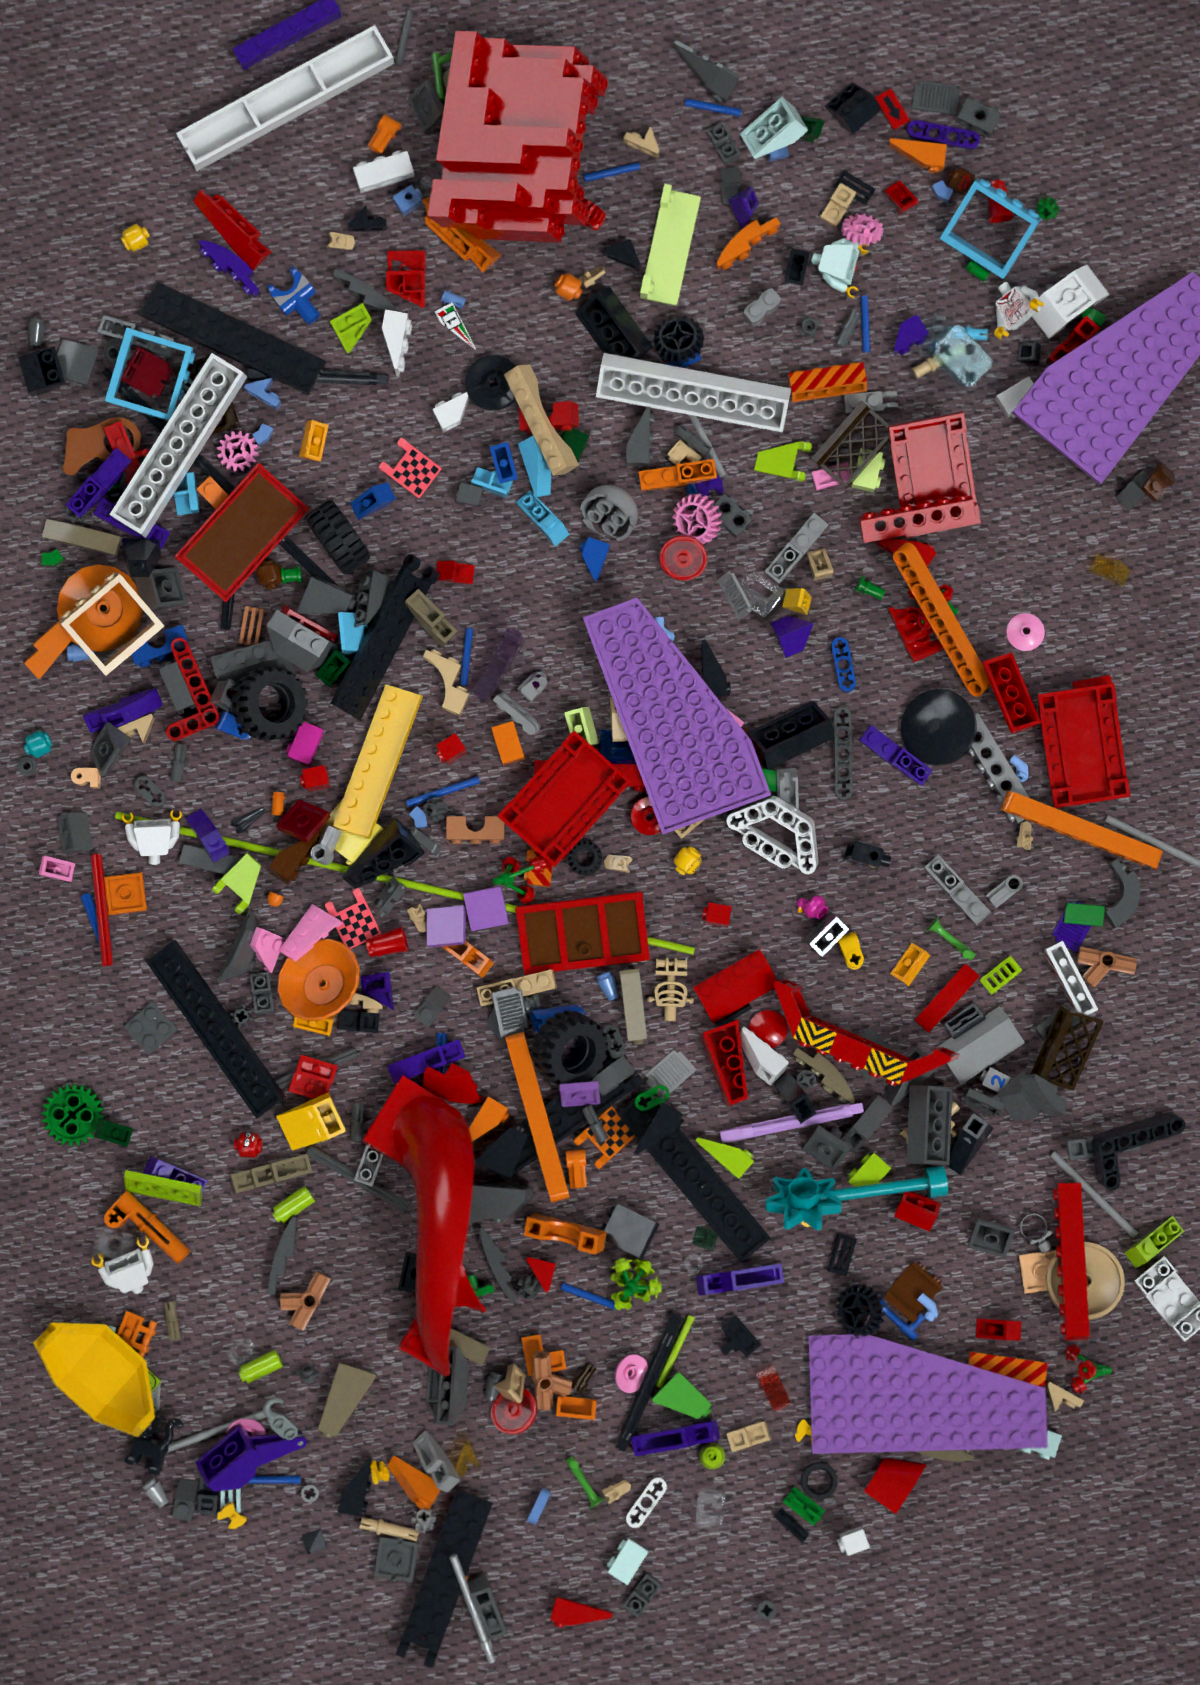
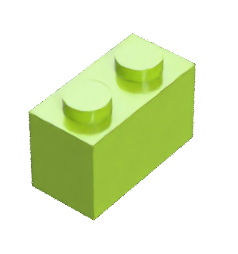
M867 1153L860 1161L863 1165L858 1170L854 1168L848 1175L850 1178L848 1183L852 1187L878 1184L890 1171L891 1167L875 1153H872L871 1156Z

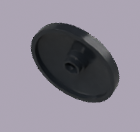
M933 689L918 695L907 706L901 721V736L909 753L921 762L934 766L948 765L962 758L971 748L977 732L976 716L971 705L959 694L946 689Z

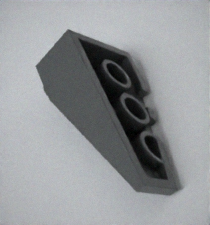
M675 40L673 48L708 93L712 95L711 98L717 103L723 102L726 104L738 86L739 75L719 62L717 65H714L710 58L705 55L699 57L694 49Z

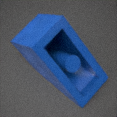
M506 442L490 447L499 483L502 484L518 479L509 443Z
M387 482L372 486L353 500L350 505L357 519L360 520L388 506L396 498Z
M588 537L587 542H582L580 552H583L582 559L593 581L597 582L610 544Z

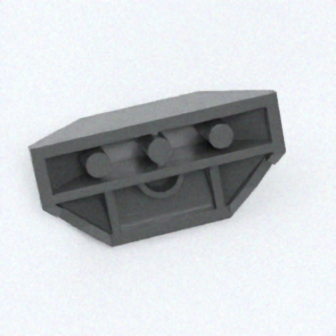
M277 609L266 625L274 653L306 672L323 666L332 653L339 649L338 645Z
M250 910L217 978V981L221 983L247 974L248 970L252 971L256 964V960H254L256 952L252 950L250 942L256 927L259 926L254 913Z
M449 1346L450 1374L444 1377L428 1367L426 1404L434 1418L435 1424L454 1426L466 1407L469 1366L460 1348Z

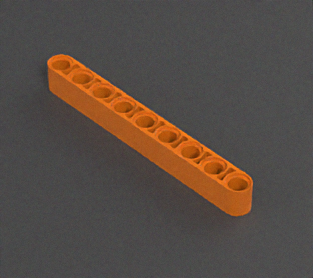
M912 543L903 544L893 554L896 566L967 690L975 697L981 696L991 684L979 657L916 547Z
M1012 791L1006 792L1001 806V810L1137 864L1151 866V869L1157 870L1163 851Z
M524 1031L505 1036L550 1201L553 1203L568 1199L570 1195Z

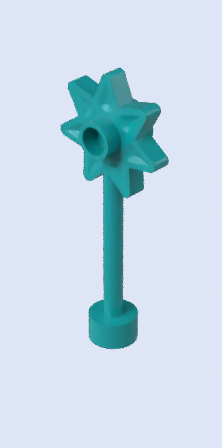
M943 1165L924 1168V1177L835 1189L834 1178L815 1181L809 1170L802 1168L793 1180L781 1177L773 1178V1189L777 1194L765 1200V1210L767 1212L784 1214V1229L786 1230L793 1228L801 1222H805L815 1230H821L822 1215L841 1213L842 1201L923 1189H926L929 1198L947 1196L948 1182L946 1171Z

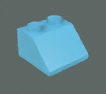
M338 613L341 646L344 656L356 655L365 637V630H368V624L357 628L354 627L355 613Z

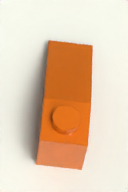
M890 138L889 147L918 166L928 169L930 173L943 171L947 144Z
M488 1096L469 1127L472 1142L497 1127L500 1122L504 1124L509 1116V1113H507L508 1108Z
M393 1455L387 1467L410 1500L417 1507L429 1511L441 1490L437 1489L433 1478Z

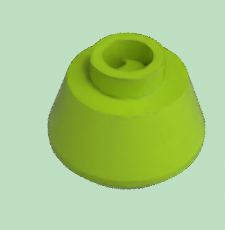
M717 1443L705 1444L699 1452L700 1463L707 1469L719 1468L725 1461L724 1449Z

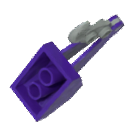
M272 1398L263 1407V1413L267 1417L270 1427L277 1433L276 1435L250 1437L247 1430L239 1425L195 1462L206 1485L212 1491L240 1489L255 1477L257 1467L306 1446L307 1440L303 1433L298 1432L296 1425L285 1415L270 1410L271 1405L274 1403L283 1404L284 1401L282 1399Z

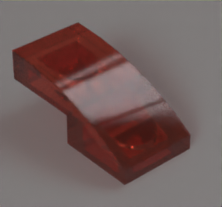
M774 1366L756 1374L774 1412L792 1404Z

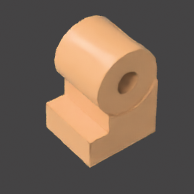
M76 768L72 771L71 779L75 784L83 786L90 783L91 788L100 789L101 776L97 768Z

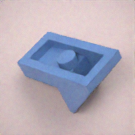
M272 378L249 383L244 386L246 392L277 411L281 406L278 395L271 391L269 394L267 393L273 383Z

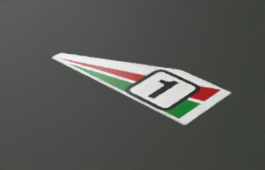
M453 303L435 311L440 323L476 349Z

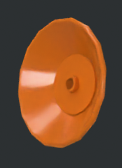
M97 564L81 568L67 579L59 592L57 604L59 621L61 620L60 617L65 614L64 612L67 610L72 611L76 607L75 604L83 597L86 599L91 594L90 591L95 586H101L105 583L104 579L112 573H120L140 597L138 588L130 576L116 567ZM118 582L69 625L91 651L105 652L118 649L133 638L141 624L143 609ZM101 605H105L106 610L104 612L100 610ZM60 624L61 628L66 633L68 638L75 644L79 645L73 639V637L66 631V629Z
M329 938L318 940L313 945V948L296 962L287 958L278 977L277 991L282 1005L292 1016L306 1021L324 1020L339 1013L352 1000L359 985L360 967L356 956L344 943Z

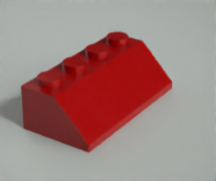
M1013 653L983 661L982 665L1010 733L1017 734L1040 724L1041 721Z
M759 949L694 986L693 990L714 1024L775 989L774 983L777 979Z

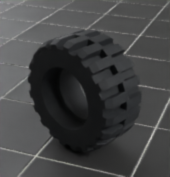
M333 500L325 501L306 515L305 520L344 575L350 574L370 559L371 555Z
M263 667L246 673V677L240 678L238 681L240 685L235 686L233 692L236 694L232 697L231 702L234 703L232 713H236L237 716L235 721L237 724L242 725L241 730L244 733L249 732L248 735L250 737L258 738L259 740H279L287 738L290 734L298 731L297 726H302L304 723L302 718L307 716L308 710L305 709V706L308 705V699H305L306 689L301 687L303 683L300 679H295L296 675L293 672H287V669L282 667ZM268 685L273 687L281 698V711L272 722L263 717L258 706L259 695L263 688Z
M571 1010L564 1011L563 1013L559 1012L554 1015V1018H548L546 1020L547 1023L545 1025L542 1024L539 1028V1033L535 1035L534 1039L536 1041L532 1045L534 1066L543 1077L559 1086L560 1084L590 1082L589 1079L595 1078L598 1075V1070L602 1069L604 1066L602 1063L607 1058L606 1050H608V1043L605 1042L607 1041L606 1033H604L603 1028L597 1022L580 1012H572ZM578 1036V1047L574 1055L562 1063L561 1058L565 1045L572 1038Z

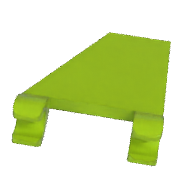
M795 442L760 451L757 455L754 471L803 482L806 477L805 473L793 471L797 451L811 452L812 444L809 442Z
M246 853L213 885L212 891L218 894L226 885L243 899L235 908V911L241 914L249 906L261 864L250 854Z

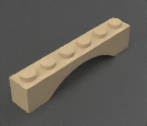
M517 365L504 374L553 476L564 475L579 466L571 448L557 434L546 416L539 396L538 380L531 365Z

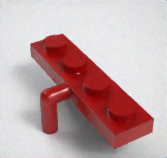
M118 421L103 429L112 451L118 448L132 460L124 470L126 471L125 482L128 486L140 467L138 459L147 456L149 450L142 449L134 452L122 421Z

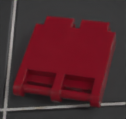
M136 346L133 357L126 363L128 366L122 375L121 381L151 398L153 395L160 397L166 386L160 381L163 380L168 383L174 370L169 368L170 364ZM139 352H140L141 354H140L139 358L137 359L136 363L134 364V361H135L137 355H138ZM132 367V370L126 379L125 377L128 374L130 368Z

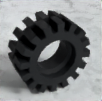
M582 840L568 853L569 866L579 875H592L599 870L602 864V852L594 842ZM588 851L592 854L593 860L589 865L584 866L578 862L580 852Z

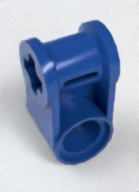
M222 711L215 726L216 729L243 740L251 738L248 735L249 732L242 733L239 731L242 725L236 723V716Z

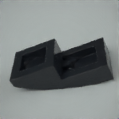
M341 1010L338 1015L337 1029L378 1033L380 1014Z
M201 1473L197 1513L216 1515L219 1491H212L206 1485Z

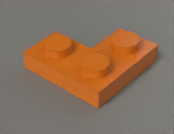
M541 1334L521 1338L528 1376L533 1374L532 1355L537 1351H544ZM563 1350L549 1352L551 1372L567 1369Z

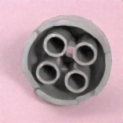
M601 485L594 488L588 493L580 506L584 517V524L598 534L600 533L595 530L592 522L599 523L603 516L606 515L607 518L602 524V530L616 538L617 541L627 538L638 521V508L635 500L627 491L618 486ZM625 524L624 528L621 531L615 533L619 526H623Z

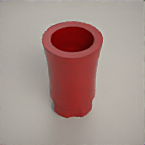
M1004 180L990 181V186L995 189H1002L1008 196ZM987 196L989 223L1008 222L1014 218L1011 210Z
M403 926L366 939V947L370 958L409 952Z

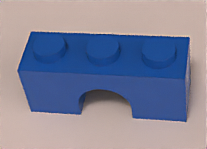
M180 625L164 630L166 643L161 648H152L149 645V641H146L131 654L136 667H148L155 660L159 662L169 660V656L174 655L171 650V643L176 637L185 638L189 644L184 626ZM177 641L174 644V648L177 651H182L185 649V644L182 641Z

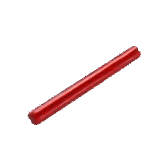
M101 854L91 855L101 962L102 966L113 965L103 861Z

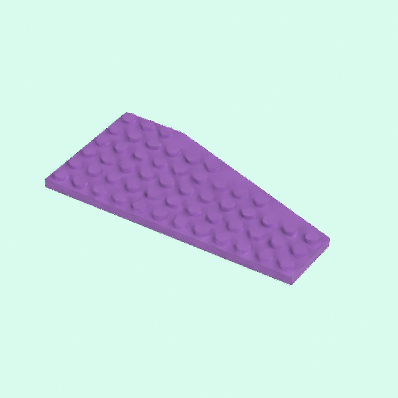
M1191 272L1045 368L1011 413L1099 485L1102 484L1200 356V277Z
M638 597L583 617L662 834L771 795L752 740Z
M854 1334L809 1336L812 1454L1048 1448L1046 1389L872 1335L864 1337L861 1334L858 1337L854 1336Z

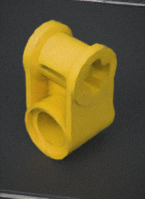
M853 931L845 934L837 943L840 944V951L843 954L846 965L850 969L856 970L862 966L864 956L856 932ZM852 956L860 959L857 965L854 962H850Z

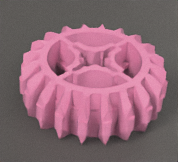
M690 494L683 497L677 503L678 507H675L673 510L676 513L672 516V518L676 519L673 525L678 527L676 532H681V535L694 537L702 544L712 541L721 529L719 524L723 522L718 519L722 515V513H717L719 506L714 507V500L708 501V496H702V494ZM691 505L697 506L695 510H688ZM700 528H706L704 533L697 532Z

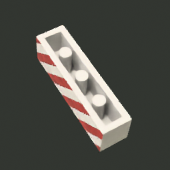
M1061 941L1044 950L1043 952L1073 1010L1087 1015L1097 1011L1098 1008L1064 942Z

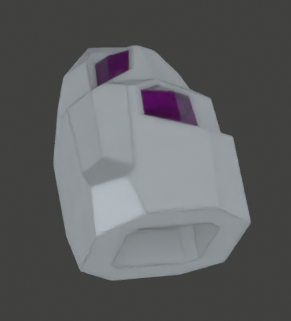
M542 671L531 674L517 690L532 703L546 688V675Z

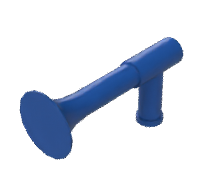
M882 1299L881 1305H886L884 1299ZM887 1305L882 1308V1311L886 1313L885 1315L912 1341L918 1337L914 1330L926 1319L921 1313H919L918 1318L913 1323L907 1325Z

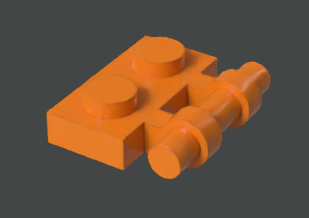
M126 1311L117 1335L131 1348L138 1349L137 1353L144 1358L145 1353L149 1351L150 1347L148 1346L151 1338L155 1336L157 1322L150 1320L148 1327L143 1326L144 1317ZM141 1331L145 1335L142 1342L138 1343L136 1340Z

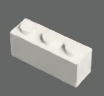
M402 150L394 152L389 157H377L369 163L366 161L360 162L356 167H353L361 193L415 177L408 152H403Z

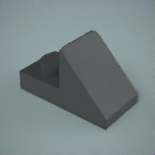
M739 167L720 168L723 206L730 205L728 199L741 192Z
M1142 471L1116 497L1129 511L1146 495L1140 489L1149 477L1145 471Z
M436 986L425 998L424 1003L413 1017L429 1028L452 997Z
M180 1478L175 1495L172 1518L192 1521L199 1482Z

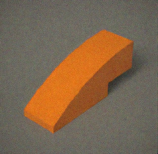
M467 941L466 944L441 946L481 978L486 975L494 962Z

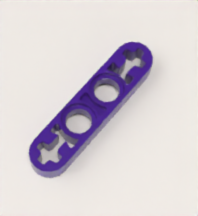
M918 120L910 122L907 127L908 135L917 140L947 144L948 146L968 150L975 149L980 142L979 135L969 130ZM917 125L919 130H924V127H927L926 136H922L923 132L921 131L914 134L910 128H914ZM931 129L939 131L937 138L930 137L929 131ZM949 133H956L958 139L955 142H951L948 140L947 135ZM961 134H964L963 138L969 139L970 136H973V140L976 141L973 142L972 145H969V141L963 140L962 143H959L961 140Z

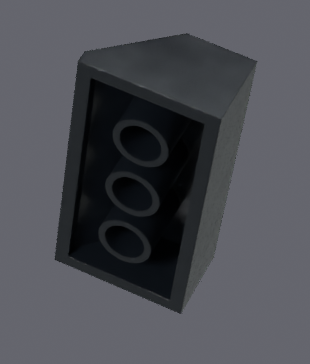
M610 287L597 291L575 312L603 353L640 360L653 348Z
M814 701L747 732L759 760L768 770L835 738L832 721Z

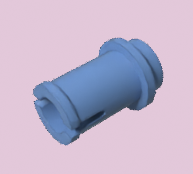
M445 290L441 301L445 305L446 303H453L455 307L462 310L466 298L451 293V290Z

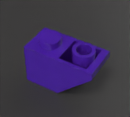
M917 314L900 324L893 351L895 356L897 354L902 356L910 351L909 347L915 344L920 346L927 341L926 338L929 333Z

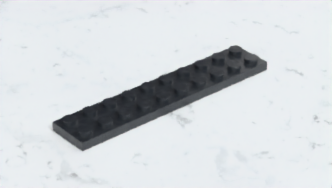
M159 282L155 285L140 312V316L307 395L311 393L326 365L325 360Z
M176 940L171 941L146 962L256 1119L286 1098V1095Z
M641 1097L638 1105H643L646 1108L647 1103L652 1100L651 1097L647 1099ZM634 1100L617 1115L636 1138L641 1141L661 1106L659 1104L649 1110L640 1111L635 1106ZM680 1128L679 1130L674 1129L672 1133L646 1149L741 1263L771 1239Z

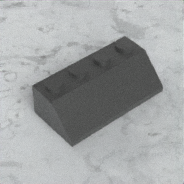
M271 640L211 657L217 681L230 679L237 682V686L240 685L238 681L241 677H246L247 672L257 668L282 667L287 669V672L291 671L296 675L294 665L274 653Z
M910 1085L906 1163L949 1165L953 1088Z

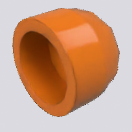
M269 892L267 901L269 905L277 907L282 903L284 897Z

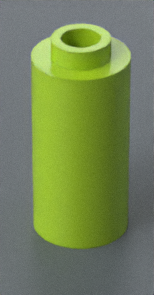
M303 1186L274 1206L272 1215L277 1222L282 1221L284 1224L316 1201L307 1187Z
M274 1349L240 1366L241 1370L238 1373L243 1382L247 1381L249 1384L284 1366L278 1352Z

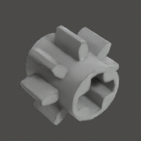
M421 1509L419 1512L414 1511V1518H411V1523L416 1524L415 1531L419 1529L425 1533L427 1529H433L432 1523L436 1521V1517L431 1516L432 1510Z

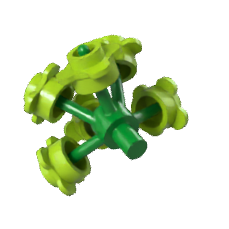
M618 1258L615 1261L616 1265L611 1268H615L616 1272L612 1273L610 1278L612 1281H616L619 1287H624V1291L611 1295V1299L614 1300L615 1309H631V1295L643 1299V1302H649L650 1295H655V1298H657L658 1293H661L663 1286L661 1281H658L657 1276H655V1279L649 1280V1284L645 1280L638 1282L641 1276L647 1277L649 1274L653 1275L655 1273L651 1268L652 1264L648 1260L643 1259L640 1261L635 1259L634 1263L636 1266L634 1270L637 1273L635 1279H632L633 1273L627 1271L631 1268L629 1262L632 1259L627 1261L626 1258Z

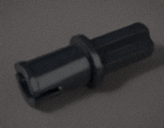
M783 1508L774 1516L786 1528V1531L789 1530L800 1542H804L809 1537V1533L797 1523V1519L794 1520Z

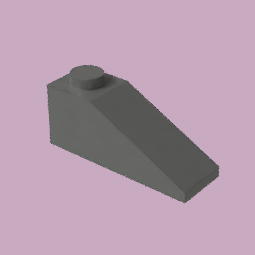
M487 1575L468 1581L471 1596L488 1638L492 1640L506 1635L507 1631Z

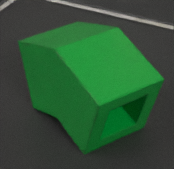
M1090 307L1081 316L1082 320L1087 316L1099 327L1102 326L1106 318L1104 314Z
M58 549L51 553H42V566L55 567L64 561Z

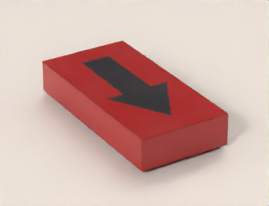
M892 89L875 97L893 131L910 122L908 115Z

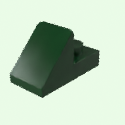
M801 117L808 131L800 139L813 144L814 140L819 138L825 122L820 118Z
M336 649L315 675L330 687L350 666L351 661Z
M99 1119L94 1137L128 1147L133 1128Z

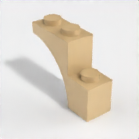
M431 649V652L426 650L423 659L436 667L445 683V699L442 709L460 717L468 701L469 694L466 693L467 689L461 686L453 687L461 670L459 661L452 657L448 659L441 657L442 653Z

